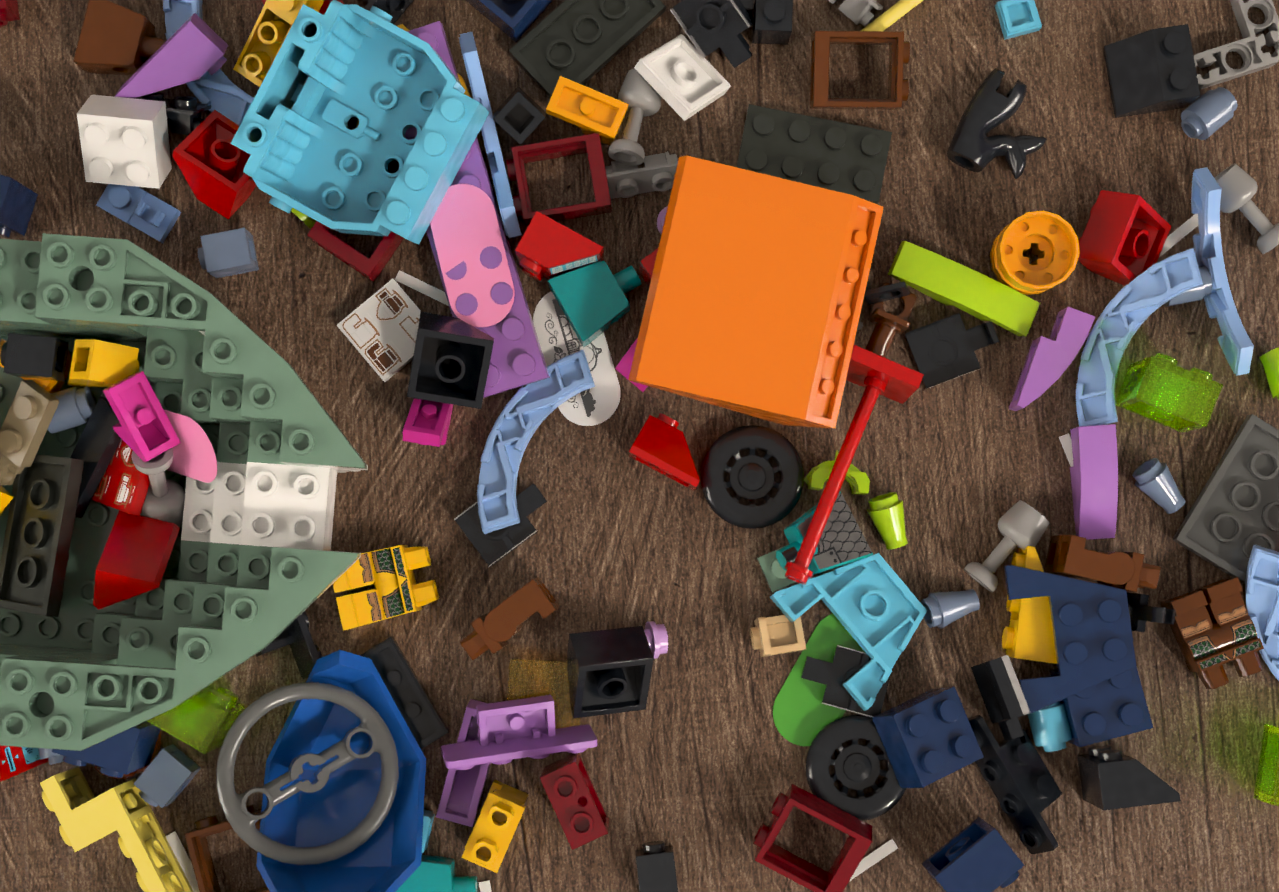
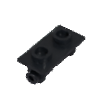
M154 92L135 98L165 101L167 124L168 119H171V133L189 135L204 121V119H201V112L211 109V105L197 103V98L191 96H177L174 99L164 98V93Z

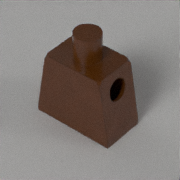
M89 0L73 62L87 73L132 76L167 40L154 37L155 26L147 17L108 0Z

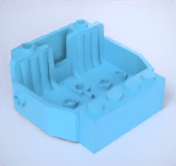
M332 0L323 15L303 4L230 143L250 154L243 173L252 177L261 191L272 196L269 201L270 204L287 213H290L291 209L294 208L321 224L346 234L388 236L392 231L419 245L483 126L489 111L480 102L464 94L466 91L429 43L390 23L393 17L383 10L372 6L370 11L357 4H343L337 0ZM352 117H357L359 119L358 127L350 130L348 128V121ZM410 127H415L417 129L416 137L412 140H407L405 136L406 130ZM393 160H397L399 162L398 171L389 173L388 164Z

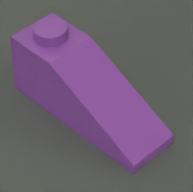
M194 13L119 88L114 97L137 98L198 80L207 71L213 75L227 61L223 55L228 44Z

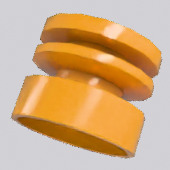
M1044 210L1027 212L1004 227L994 239L990 252L991 269L998 282L1024 295L1040 294L1065 281L1074 271L1080 254L1078 237L1071 224L1057 214ZM1032 248V254L1038 255V259L1029 264L1028 257H1023V253Z

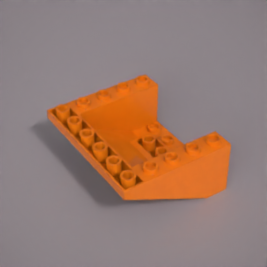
M679 157L628 380L781 425L835 429L884 207L842 192L696 157Z

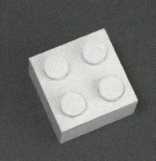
M90 95L77 113L86 182L160 189L172 169L165 101Z

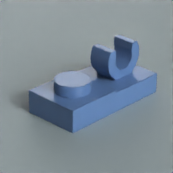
M108 184L96 204L99 208L161 243H164L181 214L178 209L136 186Z

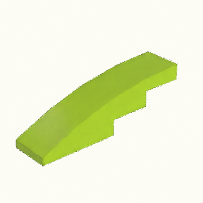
M907 241L901 242L888 272L889 276L901 282L905 281L908 286L946 306H955L981 321H991L1017 336L1027 337L1040 305L1036 300L978 271Z

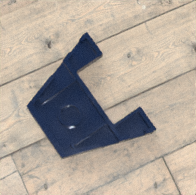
M1013 565L1004 566L1008 600L1049 597L1058 676L1019 679L1020 687L1030 710L1029 714L1137 667L1126 590Z

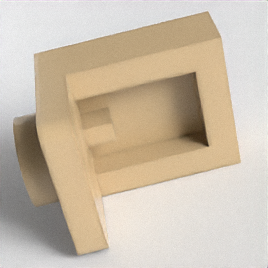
M785 615L767 618L759 617L754 620L755 627L750 628L753 650L759 649L761 657L806 650L801 617L792 623Z

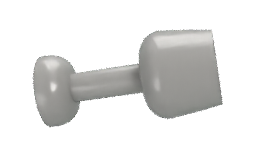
M631 69L628 71L618 94V100L629 104L627 110L629 115L623 139H617L611 143L608 155L613 160L623 164L640 165L644 162L645 158L643 147L637 143L643 117L652 116L659 111L662 97L636 69Z
M1236 163L1230 165L1215 177V180L1222 188L1220 211L1232 213L1239 209L1261 234L1257 240V247L1262 254H1265L1279 245V223L1273 225L1251 200L1257 192V182Z
M172 448L147 462H143L132 451L131 457L135 468L147 474L150 480L141 511L142 515L175 523L179 527L183 522L185 491L176 481L166 479L164 472L173 462Z
M1019 500L998 521V530L1004 538L982 564L971 562L963 570L976 582L993 593L998 586V579L994 575L996 570L1016 546L1023 550L1027 546L1036 547L1047 529L1049 521L1033 507Z

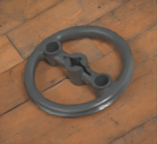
M319 682L296 683L283 686L264 694L250 704L237 717L227 732L219 752L216 768V786L220 805L227 821L237 835L251 848L264 856L283 863L297 865L320 864L336 860L365 843L381 826L389 813L396 795L399 778L395 742L388 726L379 713L367 701L353 692L336 685ZM301 699H318L343 706L360 719L361 723L359 726L350 729L341 741L318 754H300L291 761L286 773L262 787H252L244 793H236L234 766L238 750L250 728L272 709ZM357 732L365 733L369 740L367 750L361 754L354 753L350 747V739ZM373 752L379 753L381 759V781L374 804L358 826L345 836L320 846L296 847L274 841L255 827V823L269 815L272 808L300 791L306 793L319 791L326 785L330 773L356 758L363 759L369 757ZM335 755L337 756L335 759L328 762L327 764L320 766L321 764L325 763L327 760L334 757ZM304 763H307L309 766H320L314 773L315 780L313 782L307 779L296 780L304 772L302 767ZM296 780L295 782L291 783V785H289V786H287L286 788L280 790V788H281L282 786L288 784V783L291 782V781ZM255 792H262L267 797L265 810L258 814L248 812L246 808L248 796Z

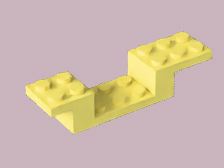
M79 766L40 782L44 790L42 791V799L46 807L50 811L55 812L61 824L59 826L60 835L68 846L73 847L75 852L118 831L120 835L118 839L120 849L127 858L132 859L138 870L136 872V879L144 892H194L150 805L140 797L139 792L141 790L134 785L136 778L113 787L97 797H94Z

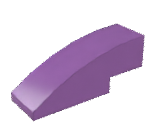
M1066 307L1058 312L1049 339L1040 336L1032 341L1009 406L1010 410L1018 411L1025 408L1060 378L1084 344L1095 316L1071 307Z
M1116 425L1080 426L1070 429L1074 465L1070 467L1076 536L1086 538V540L1115 538L1118 504Z
M470 699L465 710L457 743L478 740L476 705L488 703ZM491 763L475 765L468 770L449 769L436 817L473 827Z

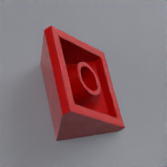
M119 511L96 568L93 606L99 610L158 588L180 528L175 523Z

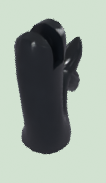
M995 68L977 89L965 109L948 148L947 157L955 164L967 170L981 172L995 157L1005 156L1014 178L1017 179L1024 172L1026 155L1039 150L1046 143L1047 138L1031 135H986L990 130L1016 113L1027 92V86L1019 79L1007 93L1006 97L996 92L1005 72Z

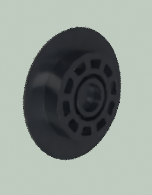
M757 425L737 427L720 436L707 451L701 468L703 494L712 510L726 522L747 529L768 527L785 518L798 503L804 485L803 464L792 443L777 431ZM748 449L749 455L741 457L739 451ZM755 450L764 451V457L756 456ZM733 457L736 462L732 467H729L726 463ZM770 457L777 463V466L774 468L768 462ZM724 472L730 474L729 482H724ZM780 472V483L774 481V473ZM731 487L736 493L734 498L730 496L726 488ZM771 488L777 489L773 498L768 495ZM741 497L748 499L749 505L739 503V499ZM763 498L765 500V504L756 506L755 499Z
M850 715L836 719L826 725L812 741L806 759V777L813 795L862 821L874 819L887 813L904 795L906 788H901L872 717ZM860 738L866 739L867 742L865 745L858 744V740ZM851 740V744L845 747L842 746V743ZM877 745L881 752L875 754L871 748ZM838 749L839 752L836 757L831 758L834 751ZM880 760H885V769H880ZM834 765V773L830 775L829 766ZM879 775L884 776L881 783L877 785L875 783ZM836 780H839L842 783L840 789H837L834 786V782ZM871 786L873 791L864 795L863 789ZM848 789L856 790V796L848 795Z

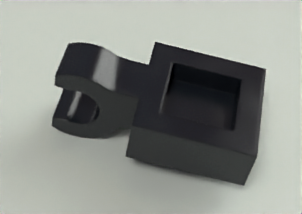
M1127 592L1132 631L1145 632L1146 621L1174 625L1175 609L1148 606L1149 595Z

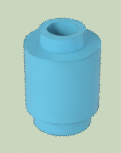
M1058 701L1034 713L1027 714L1035 746H1043L1044 752H1053L1067 748L1066 741L1072 739V734L1064 703Z

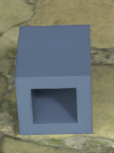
M239 228L200 236L202 247L198 248L199 262L202 269H207V273L213 277L221 278L259 270L253 235L247 229Z
M172 744L163 748L134 782V785L141 790L139 795L145 802L154 807L159 805L161 808H164L175 801L201 767Z

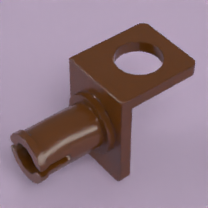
M886 282V283H883L882 286H886V285H890V284ZM910 292V295L900 297L904 303V309L901 314L896 316L885 312L883 302L873 305L868 321L875 324L865 348L866 350L884 358L886 357L895 334H902L909 328L910 322L907 320L917 298L915 294Z

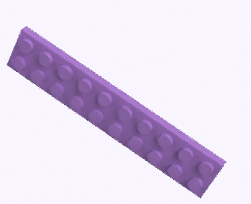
M440 21L407 31L429 43L459 81L445 31ZM410 127L406 130L405 136L407 140H412L416 137L417 129L415 127ZM476 137L451 186L455 184L474 185L490 197L495 208L515 291L513 306L502 321L489 327H475L494 338L483 397L485 398L550 378ZM429 225V227H428V229H427L426 232H427V235H428V238H429V242H430V245H431V248H432V251H433V255H434V258H435V261H436V265H437V268H438V271H439V274H440V278H441V281H442V284H443V287H444V291H445V294H446V297H447V301H448V304H449V307H450V310H451V314H452V317L458 318V317L454 314V312H453V310H452V308H451V306H450V303H449V299H448V295H447V291H446V287H445V283H444V279H443V275H442V271H441V267H440V263H439V259H438V255H437V251H436V247H435V243H434V239H433V234H432L431 226ZM493 246L484 248L480 254L481 264L488 269L498 267L502 261L500 250ZM465 262L459 263L446 272V275L452 280L463 278L467 271ZM499 282L492 287L491 297L495 303L504 305L511 301L513 290L509 284ZM464 293L457 298L456 309L460 314L469 316L477 310L478 302L472 294Z

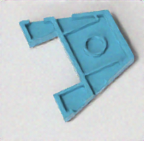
M879 553L818 577L808 579L806 585L796 584L779 590L770 596L791 623L821 599L870 657L871 660L842 684L864 711L873 705L879 690L886 683L893 666L900 654L905 650L927 612L926 608Z

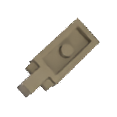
M33 380L21 381L0 429V486L12 485L17 474H21L25 467H31L59 404L57 398Z

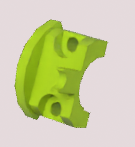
M838 450L835 452V460L825 461L813 467L805 476L804 482L808 485V489L818 491L823 489L824 482L829 478L839 454ZM850 464L845 480L851 487V494H869L870 479L867 474L861 472L853 464Z

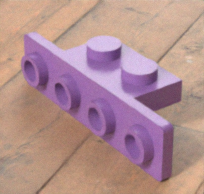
M551 695L476 705L478 740L442 745L441 754L446 768L468 770L475 765L485 763L502 765L519 758L542 759L550 754L559 752L581 753L587 748L597 747V737L588 724L555 729L554 700Z

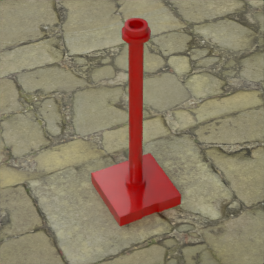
M853 345L846 380L864 387L865 390L794 563L787 562L785 565L787 570L785 573L786 578L806 585L807 580L812 578L813 572L808 569L878 395L880 394L903 404L919 388L924 374Z

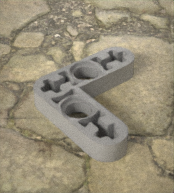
M1230 0L1243 39L1194 55L1195 67L1198 65L1199 68L1211 66L1214 62L1216 67L1206 73L1203 78L1201 74H1197L1199 89L1270 68L1279 62V18L1272 0H1249L1246 3L1243 0ZM1250 7H1257L1263 11L1265 15L1263 24L1257 25L1249 20L1247 13ZM1266 28L1269 29V32L1266 35H1263L1262 33L1261 35L1256 37L1255 34H1259ZM1265 44L1267 47L1274 46L1275 52L1273 54L1269 52L1263 53L1261 47ZM1233 51L1241 55L1243 65L1240 69H1232L1227 65L1225 60L1227 52Z

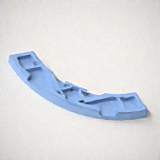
M163 0L167 40L194 13L203 20V0ZM221 69L213 75L207 71L200 79L186 83L202 104L211 105V109H209L211 113L216 110L239 126L254 97L248 95L232 83Z
M473 32L460 34L459 42L473 99L480 102L489 111L481 127V132L505 233L509 238L520 236L519 222Z
M1205 167L1195 169L1192 178L1191 213L1198 214L1199 234L1193 235L1194 250L1198 266H1206L1211 274L1212 292L1210 295L1204 296L1209 317L1211 319L1217 318L1223 335L1217 338L1219 345L1232 371L1238 376L1250 372L1254 345L1247 335L1237 312L1225 270L1220 232L1222 188L1209 169Z
M1194 248L1174 254L1149 267L1129 284H1126L1098 317L1083 349L1078 372L1076 409L1079 427L1107 425L1118 422L1115 403L1116 378L1124 351L1131 338L1143 322L1163 304L1184 292L1203 286Z
M584 350L565 356L547 366L550 378L527 384L525 387L522 386L506 404L495 421L481 456L479 485L477 484L478 513L484 534L520 523L516 500L517 477L524 451L530 439L546 417L558 406L571 397L595 387Z
M1253 545L1245 579V604L1248 615L1255 626L1257 638H1260L1264 647L1259 652L1272 674L1279 681V552Z

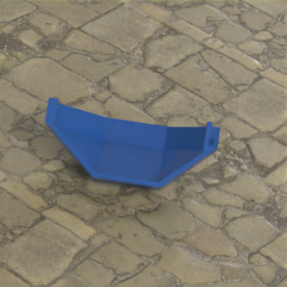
M338 650L317 659L306 683L319 682L349 690L367 701L379 713L388 726L396 746L399 767L396 795L389 813L376 832L357 849L336 860L320 864L297 865L283 863L258 852L256 867L270 892H396L421 865L426 757L372 660ZM318 699L297 700L266 760L264 785L286 773L291 761L296 756L303 753L318 754L341 741L350 729L359 726L361 723L360 719L343 706L330 701ZM363 732L355 733L350 739L351 750L356 754H361L367 750L369 740L366 734ZM373 752L369 757L363 759L356 758L330 773L326 785L319 791L313 793L300 791L272 808L269 815L261 819L260 832L274 841L296 847L320 846L345 836L358 826L374 804L381 781V759L379 753ZM335 755L334 757L330 758L329 760H327L325 763L321 764L320 766H322V765H324V764H327L328 762H330V761H332L333 759H335L337 756ZM304 763L302 765L304 772L296 780L307 779L313 782L315 780L314 773L320 766H309L307 763ZM296 780L291 781V782H289L288 784L282 786V787L280 788V790H282V789L286 788L287 786L291 785V783L295 782ZM264 793L261 812L267 806V797Z

